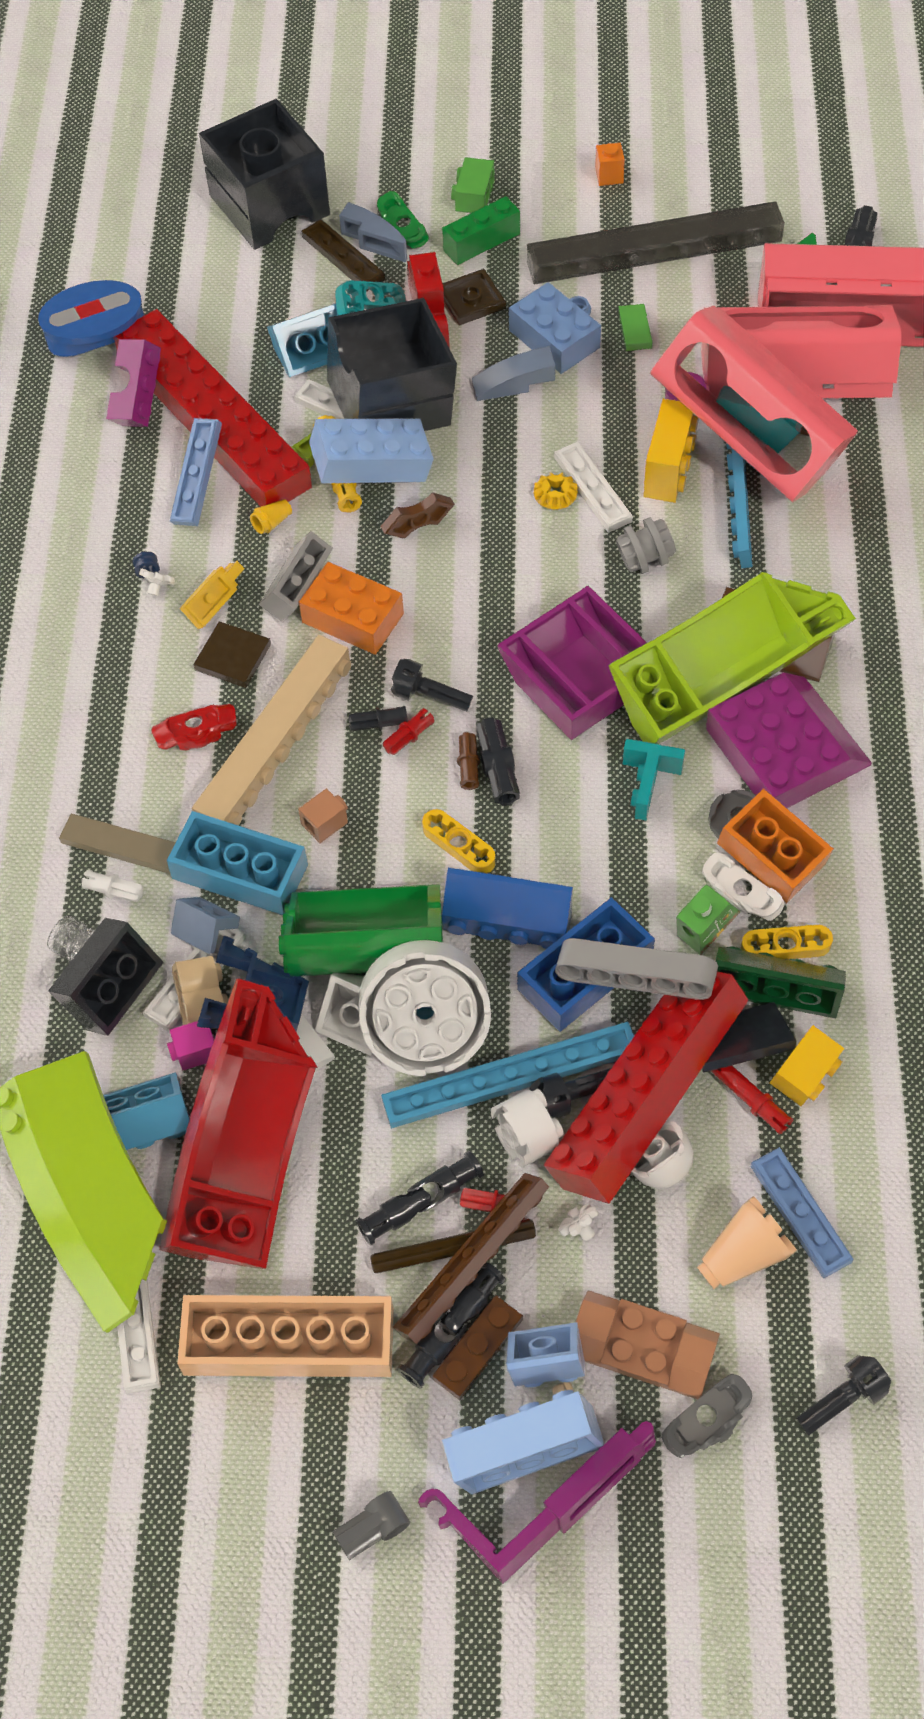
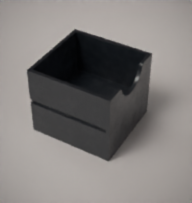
M277 99L199 133L203 161L206 165L205 173L209 195L254 250L271 243L278 227L290 217L304 215L311 222H316L330 215L324 152Z
M424 298L329 317L327 382L344 419H420L424 431L451 425L457 362Z

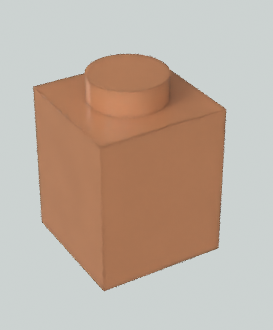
M327 788L298 808L301 825L319 843H322L348 823L346 813L348 807L345 801L339 795L334 796Z

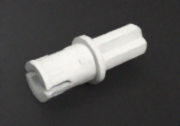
M87 870L84 875L89 877V879L82 878L83 889L104 893L106 897L111 899L115 896L138 902L143 896V886L141 884L119 879V876L115 874L107 876Z

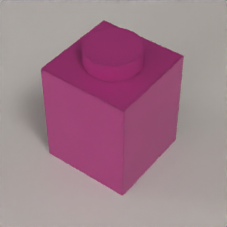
M198 1021L170 1029L173 1041L167 1043L172 1061L179 1060L182 1071L206 1064L214 1042L210 1028L197 1027Z

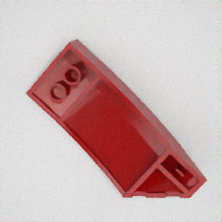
M239 978L235 981L210 1050L188 1123L165 1219L167 1224L161 1237L160 1251L194 1259L258 1269H266L279 1201L294 1139L315 1069L318 1068L312 1057H308L298 1041L300 1037L287 1016L284 1017L274 1001L276 999L267 986Z

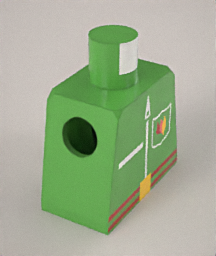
M706 884L677 915V936L699 955H702L736 918L740 910Z

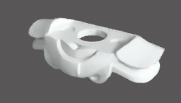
M714 853L705 862L702 870L704 877L713 885L712 888L737 909L768 921L775 919L781 913L785 905L782 896L776 890L767 887L737 866L733 860L722 853ZM740 880H746L752 885V890L748 895L740 896L735 893L734 885Z

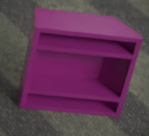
M588 585L499 643L497 647L515 683L572 741L624 705L609 665L645 645L647 642Z
M783 672L708 709L707 732L752 793L757 795L764 788L786 808L862 771L872 764L805 677Z

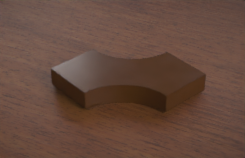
M432 492L423 501L413 506L396 507L380 527L384 534L405 539L411 532L420 527L438 525L455 503L451 497Z

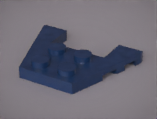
M224 935L216 963L247 971L246 981L269 987L276 998L274 1001L284 1017L287 1016L295 1031H297L309 980L301 976L291 977L289 973H284L283 966L276 962L270 965L257 958V952L250 948H247L245 951L233 945L234 939ZM205 998L197 1027L219 1028L227 1004Z

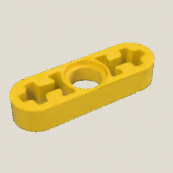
M433 809L425 813L422 825L423 832L427 838L471 871L488 874L494 869L495 851L490 845L442 810ZM431 822L435 824L441 822L442 829L439 826L431 828ZM461 836L467 840V843L463 847H454L450 841L454 837ZM476 855L480 858L487 856V862L484 860L476 862Z
M823 925L756 929L744 934L741 949L745 952L756 954L769 953L776 958L782 959L821 957L830 951L833 934L829 928ZM819 936L820 941H823V944L817 945V942L813 940V937ZM788 937L795 942L796 946L792 949H783L779 946L778 940ZM801 937H804L803 943H805V947H801ZM769 939H772V940H773V941H772V950L769 949V948H770V944H768ZM757 941V945L760 946V950H754V947L751 946V942Z

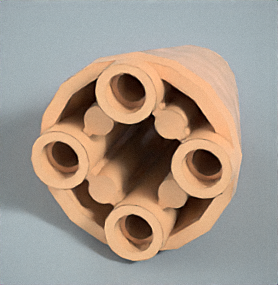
M754 1196L740 1207L703 1256V1263L697 1267L713 1289L717 1288L720 1284L724 1287L784 1261L797 1251L785 1235L782 1237L778 1236L783 1230L770 1214L765 1218L763 1217L766 1210Z

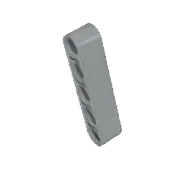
M570 938L566 939L562 944L555 972L560 978L571 982L693 999H707L712 994L718 964L712 958L702 955Z

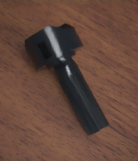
M411 659L399 660L392 676L393 685L390 689L395 696L409 701L417 691L419 694L463 711H468L473 695L427 677H422L423 664Z
M611 1068L568 1082H564L558 1073H553L538 1078L530 1086L529 1090L539 1089L546 1099L547 1107L545 1108L551 1119L554 1117L559 1118L570 1114L572 1100L594 1094Z
M857 1355L846 1363L844 1367L848 1372L849 1380L842 1383L796 1417L808 1436L857 1401L860 1396L864 1399L867 1398L873 1405L887 1396L891 1379L875 1357ZM870 1374L872 1379L865 1383L863 1379Z

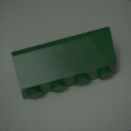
M733 946L726 948L718 947L716 956L717 972L731 974L748 998V1002L758 1004L775 1002L779 1008L837 1018L845 990L846 971L839 970L832 965L818 966L808 964L800 959L787 960L776 958L769 953L756 954L745 952Z

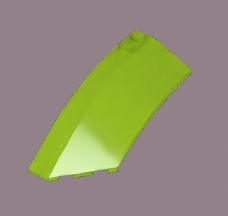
M83 1051L14 1076L0 1087V1131L17 1179L44 1236L60 1265L102 1330L109 1333L134 1315L139 1302L135 1299L141 1280H147L155 1257L152 1249L159 1233L163 1234L167 1220H164L129 1157L105 1102L89 1053Z

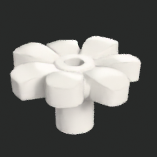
M140 569L139 575L145 577L144 579L150 582L148 594L159 596L161 586L167 584L174 586V577Z
M590 1203L583 1205L580 1211L575 1207L568 1212L569 1217L565 1218L558 1228L562 1236H566L569 1233L572 1236L580 1234L583 1240L587 1241L595 1235L590 1224L593 1218L598 1215V1211Z

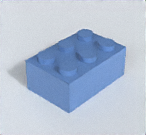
M549 282L509 307V331L532 350L550 346L555 369L560 374L600 348L601 325Z

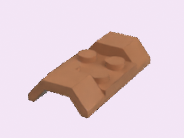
M587 1291L576 1319L585 1362L697 1400L702 1396L720 1333L687 1323L685 1319L624 1299L617 1300L599 1293Z

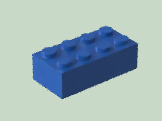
M612 897L517 972V990L559 1032L564 1030L614 989V987L567 981L556 974L555 968L562 944L566 939H583L654 949L655 938Z

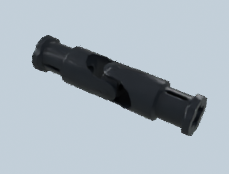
M467 1151L461 1160L449 1167L444 1165L412 1185L407 1190V1194L392 1197L379 1205L380 1209L364 1219L360 1217L356 1219L357 1227L371 1246L375 1243L376 1238L391 1229L396 1231L409 1223L418 1212H426L459 1192L461 1190L460 1187L475 1177L482 1178L484 1176L483 1169L473 1153ZM429 1182H434L438 1189V1193L433 1201H431L430 1194L422 1187Z
M488 1262L477 1272L475 1280L468 1286H465L455 1298L450 1312L442 1313L433 1324L431 1332L425 1338L420 1339L415 1345L416 1351L404 1365L400 1364L397 1371L410 1384L422 1389L425 1385L423 1380L435 1365L442 1363L464 1334L467 1326L464 1323L478 1316L487 1305V1298L498 1284L504 1283L505 1277L496 1267ZM486 1279L487 1282L484 1286L479 1288L480 1284ZM439 1323L444 1333L456 1337L448 1343L439 1341L435 1336V1327Z

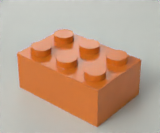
M331 562L326 563L299 601L302 623L375 655L404 614L401 592Z
M764 788L723 827L717 842L719 846L764 885L776 890L786 904L826 865L834 850L833 847Z

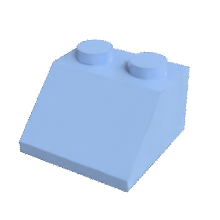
M577 1322L508 1333L506 1364L515 1387L522 1385L525 1387H537L544 1382L556 1380L571 1382L578 1377L585 1376V1360Z

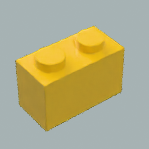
M812 1025L770 1081V1084L799 1106H802L808 1098L814 1102L825 1087L821 1080L826 1074L832 1077L843 1061L838 1057L845 1048Z

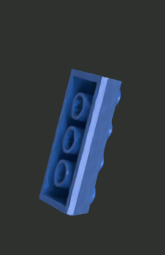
M448 867L442 910L443 930L455 935H478L486 940L503 939L517 945L534 944L547 949L570 929L573 887Z

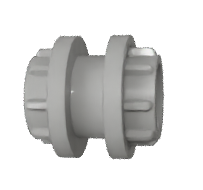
M651 517L643 520V529L634 532L630 525L623 528L624 534L618 536L616 540L617 547L629 572L640 570L641 574L649 572L647 563L658 560L661 566L668 564V557L673 556L676 552L671 533L662 519L653 521Z

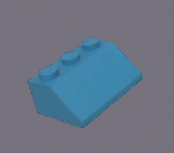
M336 303L267 326L274 350L289 377L327 365L328 319L338 315Z
M176 1072L103 1095L126 1150L134 1147L144 1149L153 1145L156 1140L166 1137L175 1139L183 1136L187 1131L190 1117Z

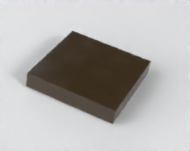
M484 268L442 283L444 302L459 326L506 309V301Z
M219 621L194 662V670L247 688L270 648L271 640L270 638Z

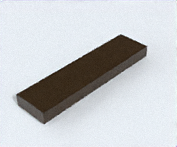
M322 219L301 231L303 239L351 280L383 282L385 280V273Z

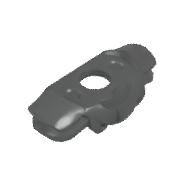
M728 1375L676 1417L661 1434L666 1448L676 1457L682 1458L695 1453L699 1449L705 1450L718 1442L723 1443L728 1440L733 1434V1429L738 1421L743 1417L741 1413L750 1405L752 1400V1391L745 1380L739 1375ZM702 1405L711 1406L715 1410L716 1420L711 1426H704L697 1420V1410Z

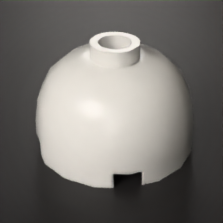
M670 1121L671 1125L662 1126L631 1172L646 1186L657 1189L671 1187L679 1183L692 1167L694 1159L692 1144L686 1133L675 1122Z

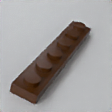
M524 1173L393 1326L402 1337L417 1344L420 1339L425 1338L431 1332L433 1324L442 1313L448 1311L453 1306L455 1298L465 1286H468L475 1280L477 1272L487 1260H490L497 1254L499 1246L509 1234L514 1233L519 1228L521 1220L526 1214L541 1202L542 1195L549 1188L545 1181L528 1173Z

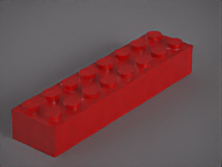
M717 972L712 994L707 999H693L663 995L597 1090L590 1097L585 1107L571 1124L559 1145L554 1148L543 1166L563 1190L610 1204L705 1065L704 1063L710 1058L748 1002V998L731 974Z

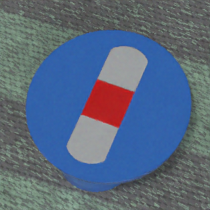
M99 280L75 285L53 296L40 310L38 321L43 330L49 351L57 356L69 357L115 343L114 336L128 329L137 319L144 316L141 295L135 287L120 281Z

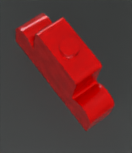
M429 252L409 255L407 275L412 300L425 299L450 348L448 323L444 310V290L436 253Z

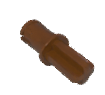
M463 732L459 736L460 756L457 758V764L460 766V786L465 790H473L479 787L478 765L480 764V757L477 755L476 735Z

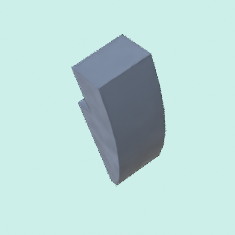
M348 202L339 215L341 235L359 240L360 249L406 262V239L400 232L377 214Z
M550 346L533 349L502 360L472 377L476 399L481 401L528 393L529 385L555 381V362Z

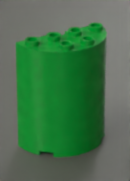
M440 884L292 892L290 903H285L281 935H279V954L283 955L284 973H289L291 977L332 975L333 973H367L370 966L382 954L395 946L418 940L443 942Z

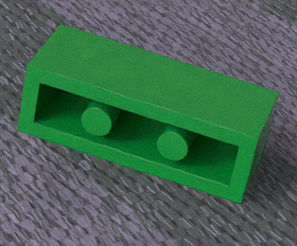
M505 196L442 227L443 251L456 265H459L519 235L520 210Z

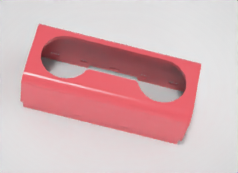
M764 243L758 288V307L892 305L901 328V346L924 347V338H915L924 337V248ZM826 283H837V285H826ZM881 284H890L891 286H881Z
M892 305L716 307L724 310L821 398L892 397L893 383H897L901 348V328ZM702 343L701 356L704 381L707 390L717 399L723 386L730 387L727 384V364L724 356L716 347L708 343ZM823 384H834V387L823 388Z
M715 306L699 310L689 319L650 372L658 382L792 503L809 492L858 432L856 428L724 310ZM696 343H708L722 353L728 369L727 384L769 421L778 418H790L805 427L811 438L812 452L808 463L800 471H796L769 445H765L719 405L716 402L717 399L680 366Z

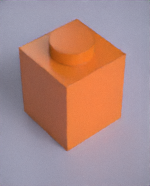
M621 143L596 145L595 170L599 186L624 183L625 159Z

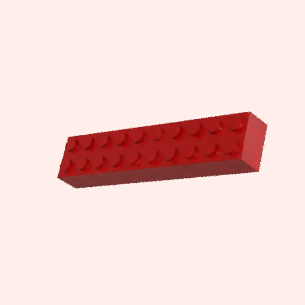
M158 309L137 319L128 329L114 336L116 349H118L119 339L146 340L161 348L154 394L190 432L194 418L218 419L222 423L214 458L260 507L283 499L290 502L312 488L310 466Z

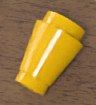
M283 499L255 508L254 513L250 515L253 528L260 534L264 532L270 533L292 514L291 505L287 500Z

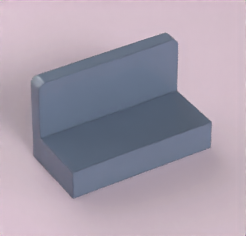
M201 897L176 899L171 934L208 954H212L216 950L219 930L238 929L240 916Z

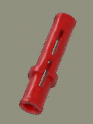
M733 1065L709 1071L751 1108L750 1112L755 1117L760 1116L779 1135L788 1129L785 1126L786 1124H792L793 1118L789 1117L773 1102V1097L769 1093L764 1094Z

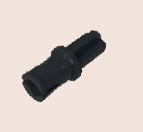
M406 706L382 710L376 707V711L350 714L348 718L351 731L379 728V731H381L382 727L408 722Z

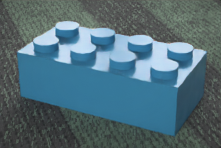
M195 811L191 812L167 859L168 868L174 880L280 915L285 913V903H290L291 893L296 892L308 867L304 846Z

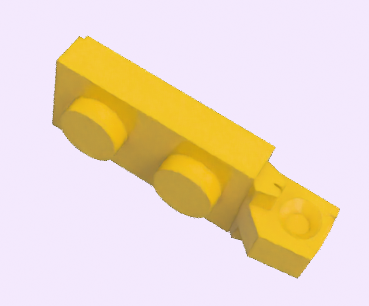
M238 561L229 563L225 568L219 566L216 570L212 571L179 608L197 629L205 627L237 591L236 587L238 584L234 580L244 570L243 566Z

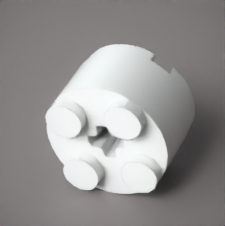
M539 1089L534 1091L525 1090L491 1108L492 1119L498 1117L500 1124L495 1127L498 1138L512 1160L516 1158L521 1160L518 1164L520 1167H524L553 1152L554 1148L559 1145V1137L564 1135L559 1121L555 1117L551 1119L545 1108L547 1107V1102Z

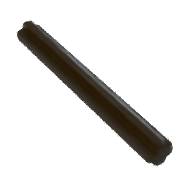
M521 1220L519 1228L514 1233L509 1234L500 1246L535 1238L536 1229L533 1220ZM474 1231L374 1253L370 1256L372 1270L378 1274L453 1257Z

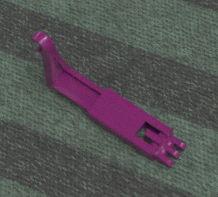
M645 1421L630 1435L621 1428L543 1502L545 1509L498 1554L495 1553L496 1547L459 1511L442 1491L429 1489L420 1496L418 1503L420 1508H427L431 1501H438L447 1510L446 1514L439 1518L438 1525L440 1530L451 1525L490 1571L504 1584L559 1530L565 1534L641 1461V1458L655 1446L654 1427L652 1423Z

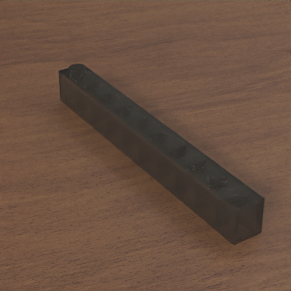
M774 201L528 243L527 265L535 285L761 246L764 243L782 242L785 222L777 202Z

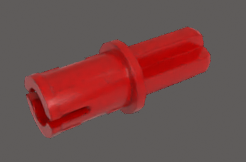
M422 708L408 722H402L399 725V729L383 742L385 751L388 754L395 755L410 742H416L418 735L435 723L433 715L429 713L425 717L424 715L428 713V710Z
M464 1188L460 1197V1206L462 1208L491 1213L505 1195L499 1194V1190H495L493 1193Z

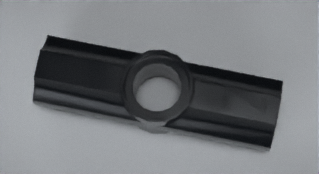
M863 205V207L856 209L853 223L848 228L844 245L872 246L878 215L872 206Z
M494 717L485 718L476 724L484 775L489 778L495 804H501L502 806L511 805L520 799V790L514 773L515 762L511 746H507L501 720L494 719Z

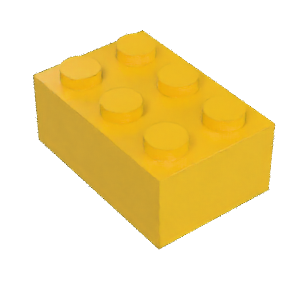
M662 399L646 458L643 493L645 498L676 503L678 492H684L686 476H683V474L685 475L690 469L692 455H688V453L695 450L697 435L692 433L697 431L699 418L681 401Z

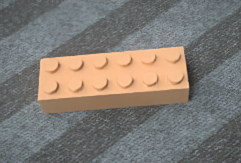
M183 1295L177 1364L183 1376L392 1377L394 1316L392 1297Z

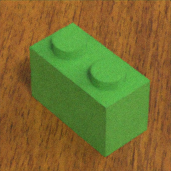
M464 158L462 167L457 169V185L453 184L451 191V200H455V211L472 213L488 205L495 181L494 160Z

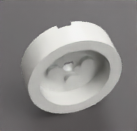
M418 940L393 947L382 954L370 966L362 981L359 992V1018L366 1044L380 1061L392 1069L405 1074L426 1076V1073L443 1070L449 1072L458 1068L479 1050L490 1027V1000L483 974L468 955L456 947L443 942ZM431 1006L434 1011L433 1016L427 1020H422L416 1016L417 1008Z

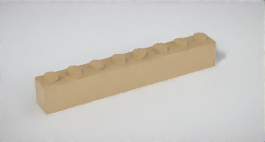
M321 635L316 637L191 808L192 811L238 826L240 825L244 812L248 807L251 808L255 804L262 787L271 782L275 769L280 762L286 761L290 748L295 741H299L303 737L306 726L311 719L314 720L318 716L321 705L326 698H330L334 694L336 684L341 677H345L349 673L351 661L348 647Z

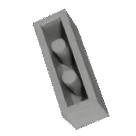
M310 531L296 544L258 605L278 620L283 621L295 611L299 601L312 584L333 547Z

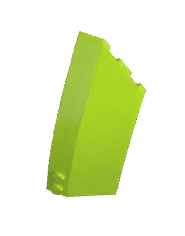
M761 572L693 617L609 665L632 726L642 741L660 744L708 715V709L755 687L853 622L856 619L839 594L829 591L822 593L812 590V586L792 580L788 582L772 578L773 575Z

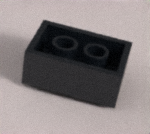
M104 918L48 992L85 1030L109 1036L164 962L128 922Z

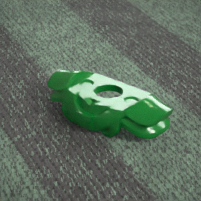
M389 191L379 197L377 207L380 217L397 229L406 239V244L411 248H419L425 245L429 236L424 225L408 209L399 194L395 191ZM402 218H409L411 220L409 225L405 227L397 226V222Z

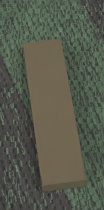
M72 813L59 837L62 844L170 874L167 859L176 843Z

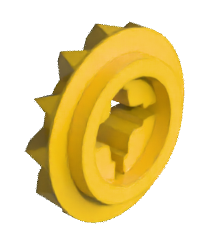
M552 472L548 476L541 475L539 481L534 483V497L545 508L563 509L570 506L577 498V484L573 482L572 476L565 477L563 472L559 475H554ZM551 487H560V492L557 490L551 491Z

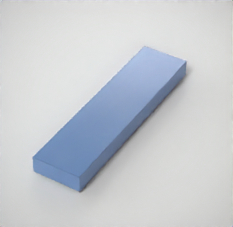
M194 418L170 517V522L174 525L198 526L222 426L218 419Z
M780 1147L751 1162L750 1167L823 1279L851 1264L854 1260Z

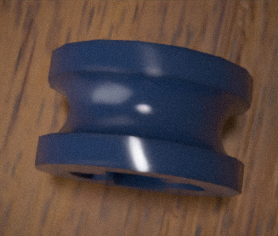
M141 552L132 560L135 574L139 578H145L139 575L140 569H146L153 573H159L160 571L157 555L153 552Z

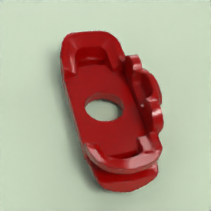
M213 704L169 717L153 726L151 731L160 749L166 750L177 745L183 751L190 750L191 748H202L209 743L218 741L221 738V732L233 730L236 727V712L232 704ZM197 717L202 719V723L197 727L191 728L186 726V722L191 718Z

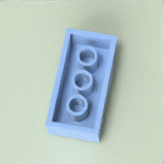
M316 419L309 441L321 483L426 482L434 460L420 419Z
M564 1390L554 1394L552 1401L541 1405L539 1402H531L521 1406L516 1414L507 1417L505 1414L494 1415L485 1420V1425L474 1429L471 1426H465L452 1431V1437L443 1439L442 1442L454 1483L470 1494H475L599 1450L604 1445V1440L593 1406L579 1391Z

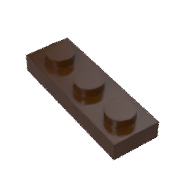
M496 1295L435 1371L432 1379L460 1401L508 1340V1333L514 1332L523 1321V1315Z

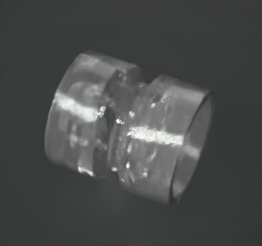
M71 915L64 916L50 932L47 947L61 958H67L70 963L95 930L87 929L86 924Z

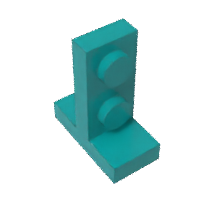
M626 739L623 765L638 767L636 781L641 782L639 789H633L630 806L636 807L635 819L647 821L658 771L682 775L685 749Z

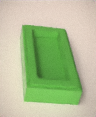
M645 305L618 306V315L626 351L652 349L653 342Z

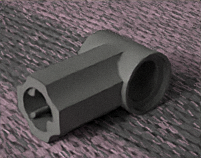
M392 1491L380 1494L365 1506V1511L332 1531L349 1561L380 1540L387 1541L392 1539L410 1525L411 1522Z

